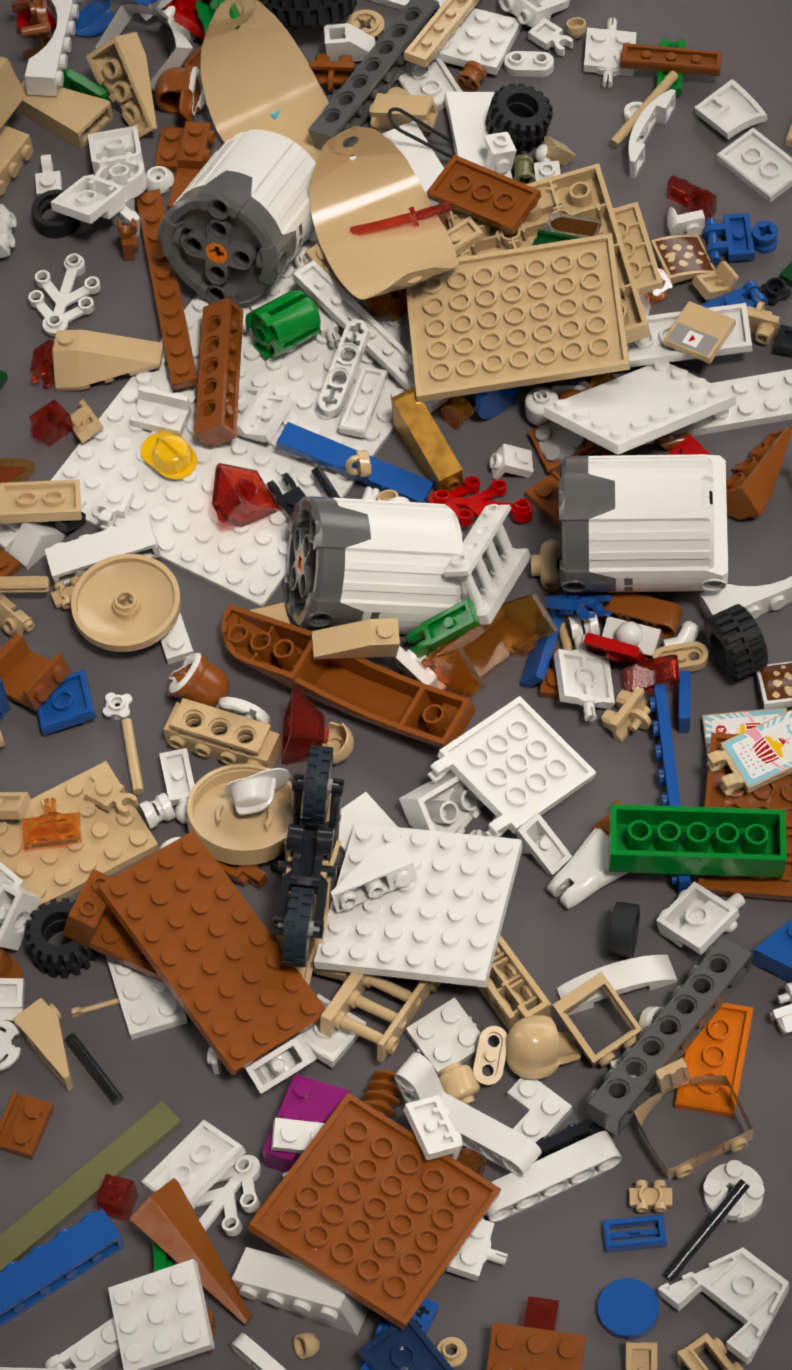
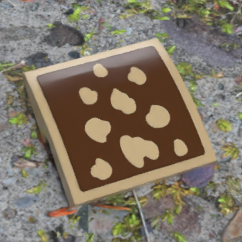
M674 235L651 240L654 255L669 285L687 279L693 281L695 275L714 273L716 271L709 255H707L700 236Z

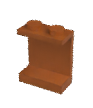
M16 633L0 649V679L3 681L7 698L35 711L71 673L62 654L57 653L51 660L30 651L23 636Z

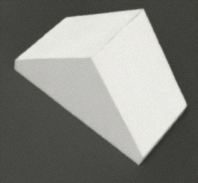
M48 521L22 523L8 553L20 561L21 566L28 570L46 554V548L61 542L66 537V534L49 524Z

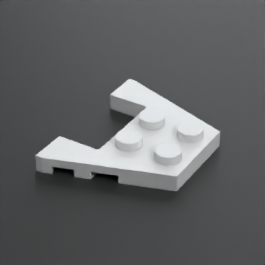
M741 1248L709 1263V1267L695 1274L689 1272L682 1276V1280L672 1285L666 1283L658 1288L659 1296L678 1311L702 1291L745 1324L726 1344L730 1352L748 1365L756 1354L789 1291V1282L745 1248Z

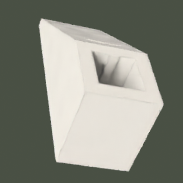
M401 838L374 848L331 891L336 913L353 908L357 904L372 898H378L387 892L399 887H405L417 881L413 861Z

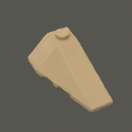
M57 330L53 346L55 388L57 391L85 390L90 388V384L104 380L105 383L114 381L113 377L124 374L132 376L159 368L162 364L164 343L88 330Z

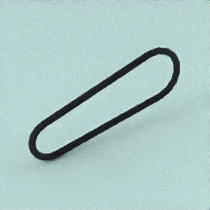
M392 107L389 109L388 119L397 131L452 159L453 155L398 127L393 121L391 114L393 111H398L453 144L452 139L401 108Z

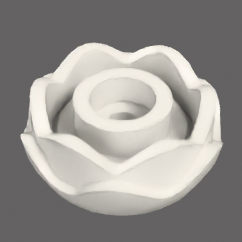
M155 166L145 173L147 191L160 189L161 194L171 190L174 176L168 168Z

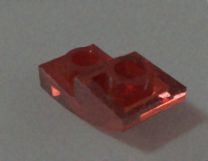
M675 654L649 659L622 669L624 690L633 692L636 687L648 691L654 688V685L666 684L667 688L680 682L678 657Z

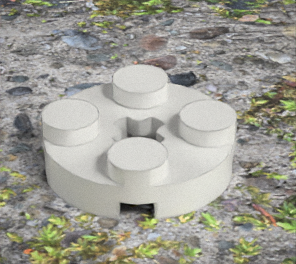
M731 1160L728 1163L715 1167L708 1174L703 1185L705 1206L711 1214L727 1196L728 1188L734 1187L740 1179L750 1186L723 1219L725 1222L727 1220H737V1223L748 1221L760 1211L763 1203L765 1189L761 1177L754 1169L738 1160Z

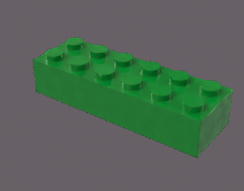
M610 805L609 872L784 877L787 862L785 810Z

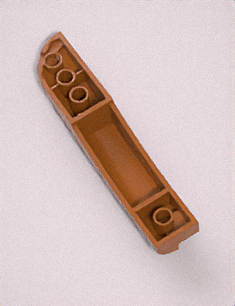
M228 604L224 612L221 633L225 646L238 661L303 695L378 727L442 749L463 735L476 712L469 698L421 683L364 658L313 659L312 631L231 604Z

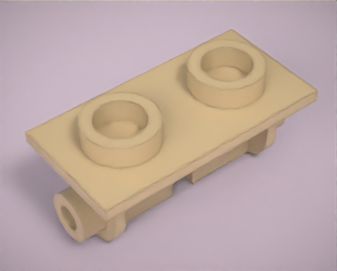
M0 593V627L11 637L15 633L22 636L24 631H32L35 627L33 618L25 614L21 609L15 611L16 605L6 598L3 593Z

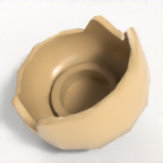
M329 722L326 727L320 729L313 737V745L333 747L332 764L345 761L353 752L354 738L352 732L344 723Z

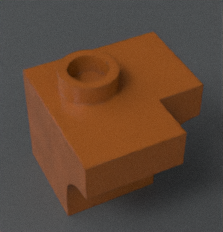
M405 288L366 299L373 315L377 317L385 313L389 320L395 321L408 311Z

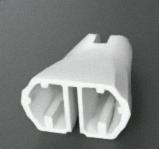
M595 828L546 888L554 897L562 895L560 903L567 909H570L600 888L624 876L627 872H609V836L601 829Z

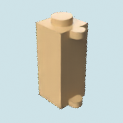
M377 93L374 102L369 108L371 127L386 130L395 129L388 119V111L392 107L403 109L434 128L439 114L433 96ZM393 111L391 114L393 121L398 127L414 121L398 111ZM416 122L421 132H431Z

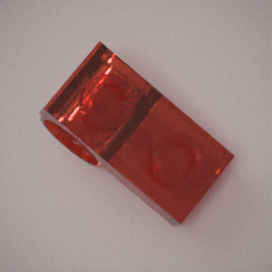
M674 175L671 176L667 182V198L687 207V213L703 210L705 220L712 218L716 213L717 195L707 189L693 185L685 179H680Z

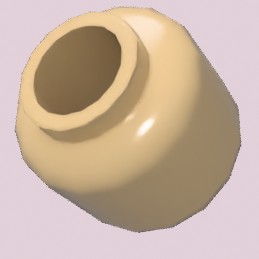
M456 1062L439 1071L440 1076L438 1078L445 1093L467 1105L475 1102L473 1096L480 1091V1086L470 1066L461 1065L460 1062Z

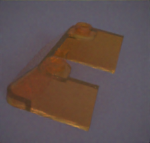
M532 593L503 603L491 624L479 625L445 643L425 657L421 663L424 668L429 667L437 676V680L457 695L464 694L466 697H469L485 687L481 677L515 652L520 650L523 653L529 652L537 646L536 641L539 638L553 634L558 629L536 593Z

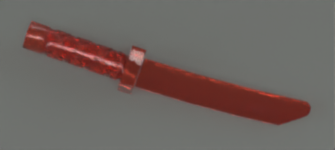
M450 201L415 211L413 206L409 208L410 213L352 226L350 231L352 234L361 235L407 224L412 221L414 227L419 226L418 220L453 211Z

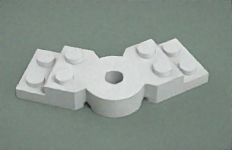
M137 126L88 134L94 174L83 176L52 200V210L92 224L100 216L106 219L112 218L125 207L124 200H129L142 194L147 187V180Z

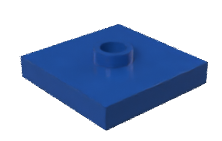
M84 670L69 674L37 709L41 730L44 735L97 718L88 678Z

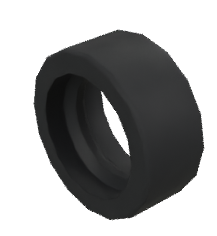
M55 189L46 191L33 201L31 211L34 226L45 237L55 239L66 237L72 234L80 225L81 220L70 216L58 221H48L42 218V215L52 208L51 201L65 190Z
M616 902L609 931V956L624 959L633 958L640 921V906L638 904Z

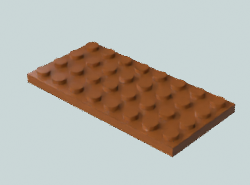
M194 830L98 885V893L232 1076L321 1021V1015L326 1009L295 966L283 965L282 948Z

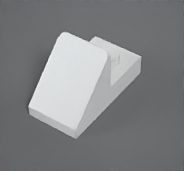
M538 812L516 831L517 838L522 839L523 848L521 853H531L547 875H554L573 857Z

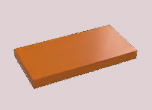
M724 1003L684 1053L683 1060L688 1067L690 1078L726 1075L738 1098L753 1007ZM684 1084L678 1087L675 1108L730 1118H734L737 1105L730 1088L719 1084Z

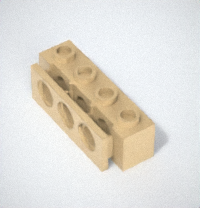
M185 698L182 699L181 703L176 702L164 727L166 743L175 749L187 748V750L195 752L200 757H212L226 765L255 764L273 769L282 749L280 734L270 731V724Z
M500 935L487 987L477 988L508 1031H510L511 1026L515 1022L528 1016L544 1015L552 1018L551 1003Z

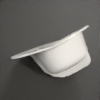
M282 768L261 771L249 777L231 781L224 787V792L228 796L233 797L236 811L239 815L258 813L270 806L274 800L275 790L289 781L291 777L290 772Z

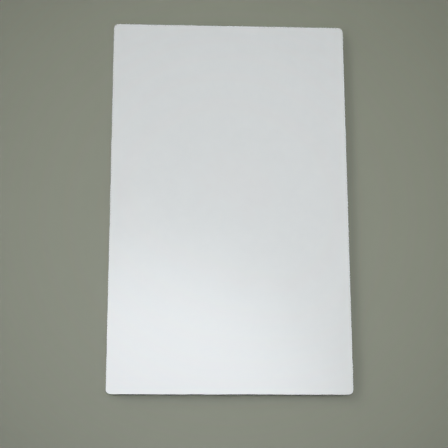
M315 230L297 253L298 258L299 254L304 256L308 249L319 242ZM304 256L306 264L310 263ZM294 260L291 261L276 283L271 285L262 296L239 305L244 311L239 394L244 386L265 387L269 395L290 396L294 402V405L270 443L236 435L235 439L209 447L199 439L194 431L197 385L173 390L164 347L161 367L131 377L98 419L104 428L86 442H80L51 479V481L80 479L81 512L86 514L87 523L101 529L100 527L103 522L99 521L101 513L99 504L108 485L133 491L134 500L126 517H117L114 526L127 524L137 518L149 517L161 555L158 558L259 607L264 606L287 574V555L290 537L288 528L290 522L277 506L276 500L268 490L267 483L273 480L280 488L282 495L289 490L283 484L281 475L287 472L294 480L296 486H299L306 496L327 497L311 472L317 466L322 468L341 498L345 497L356 482L353 478L276 447V442L287 422L358 451L366 450L370 456L374 457L394 430L391 398L406 391L388 372V378L365 438L339 433L338 427L362 365L386 370L365 350L343 410L336 416H327L321 411L318 399L338 348L336 344L335 348H332L327 336L322 337L320 332H318L315 337L275 358L272 356L265 358L258 352L253 345L257 341L251 328L246 330V314L291 290H301L300 285L294 280L295 269H297ZM343 287L363 309L412 355L408 311L395 321L389 320L385 313L380 317L374 316L366 299H358ZM198 295L193 298L184 310L197 377H199L198 362L200 361L203 307L210 305L206 299ZM338 324L339 332L337 335L339 340H341L345 329ZM350 350L346 351L342 355V360L346 362L352 361L356 353ZM338 374L334 377L333 383L342 385L345 383L347 376ZM139 386L154 387L169 393H180L189 398L191 415L181 438L185 439L188 445L195 451L198 462L192 474L184 479L174 480L166 478L142 458V443L151 435L159 432L131 426L130 419L139 400L137 392ZM333 390V398L331 402L326 401V405L328 408H330L331 404L336 405V402L334 400L335 391Z

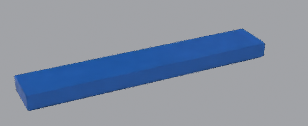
M287 422L276 442V447L379 490H394L398 493L399 497H405L410 502L425 503L433 488V481L370 455L371 475L360 478L359 475H350L346 471L345 464L348 458L354 456L358 450L290 422ZM356 462L352 464L353 469L357 468Z

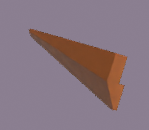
M173 1178L150 1195L130 1217V1220L178 1264L194 1259L198 1264L202 1286L240 1321L247 1325L253 1318L194 1212L180 1183Z

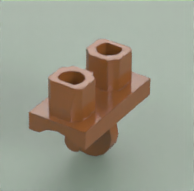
M317 54L315 60L310 61L309 67H311L318 83L328 85V91L334 92L335 85H344L352 72L355 71V62H353L351 55H341L338 62L330 61V57L326 54Z

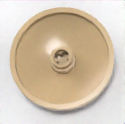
M120 554L103 559L84 572L74 587L71 597V610L77 629L90 643L109 651H136L158 642L173 628L181 610V594L175 576L163 563L145 555Z

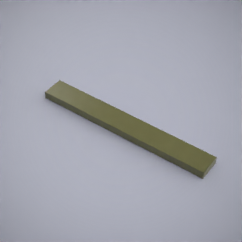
M161 1101L0 1235V1273L9 1263L20 1261L34 1247L38 1246L177 1130L182 1125V1121Z

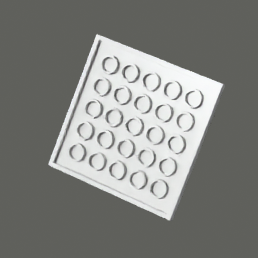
M355 823L337 885L374 848L401 838L413 861L417 881L338 913L335 911L332 900L328 912L323 943L318 945L314 959L315 969L487 987L523 848L522 839Z

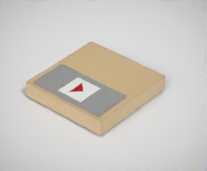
M689 301L664 337L663 342L665 346L710 364L736 326V320Z

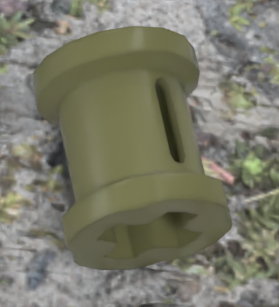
M519 155L514 158L512 169L515 172L514 180L524 184L536 181L535 175L532 173L534 166L532 157Z

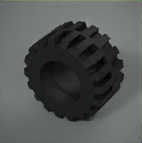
M513 83L509 84L508 87H500L499 91L496 90L492 97L486 116L485 126H487L488 134L508 132L515 148L519 151H524L526 148L532 150L535 146H540L547 135L553 116V107L549 104L550 100L548 97H543L544 93L540 90H534L535 87L532 86L526 87L524 84L519 83V85H515Z
M736 604L705 619V635L708 646L717 665L729 679L737 681L767 667L768 651L763 634L757 622L746 608Z
M62 898V902L52 899L50 900L51 904L45 905V903L39 905L40 910L38 912L33 910L30 914L32 920L26 921L24 937L29 955L35 967L39 966L40 971L44 974L49 971L50 976L57 978L58 974H62V978H69L70 973H74L77 976L81 974L80 969L84 968L87 970L90 968V960L96 961L98 955L95 950L74 940L64 945L48 943L53 935L64 931L68 915L76 902L74 900L70 903L69 898Z

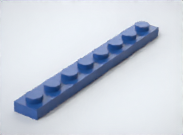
M666 684L654 685V696L649 697L650 713H656V720H652L653 737H659V744H655L656 761H662V768L658 769L659 785H665L666 792L661 793L662 806H681ZM671 874L672 885H677L678 895L690 887V875Z

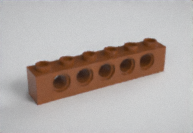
M229 297L204 306L201 320L202 330L194 431L195 435L209 447L235 439L237 435L244 311Z

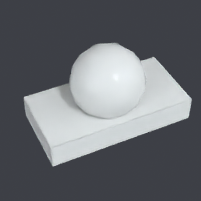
M607 616L602 636L638 646L645 655L653 657L657 650L662 630L633 621H625Z

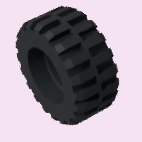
M263 0V5L276 16L285 28L311 29L312 27H324L327 24L338 23V20L346 19L348 15L353 13L357 0Z

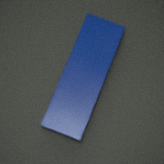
M557 609L545 613L540 618L520 682L527 689L545 679L564 614L557 613Z

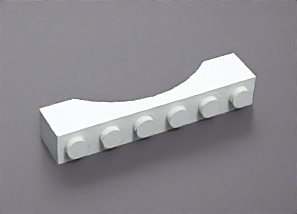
M46 0L47 11L54 18L57 26L48 44L28 61L25 73L27 95L57 96L59 86H63V69H67V52L70 53L72 47L70 37L75 35L74 20L79 18L78 2L82 3L83 0Z
M792 576L768 585L736 586L727 584L726 588L719 591H705L700 593V610L704 617L707 618L731 606L740 604L756 619L763 613L779 610L785 604L792 602Z

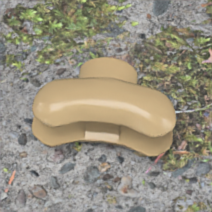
M554 539L545 541L541 545L539 555H531V576H540L541 585L549 591H556L560 588V572L557 569V561L560 557V543Z

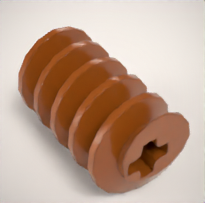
M376 1070L372 1074V1081L367 1085V1091L363 1094V1102L386 1117L394 1118L396 1111L393 1108H398L401 1104L396 1097H403L394 1077L396 1072Z

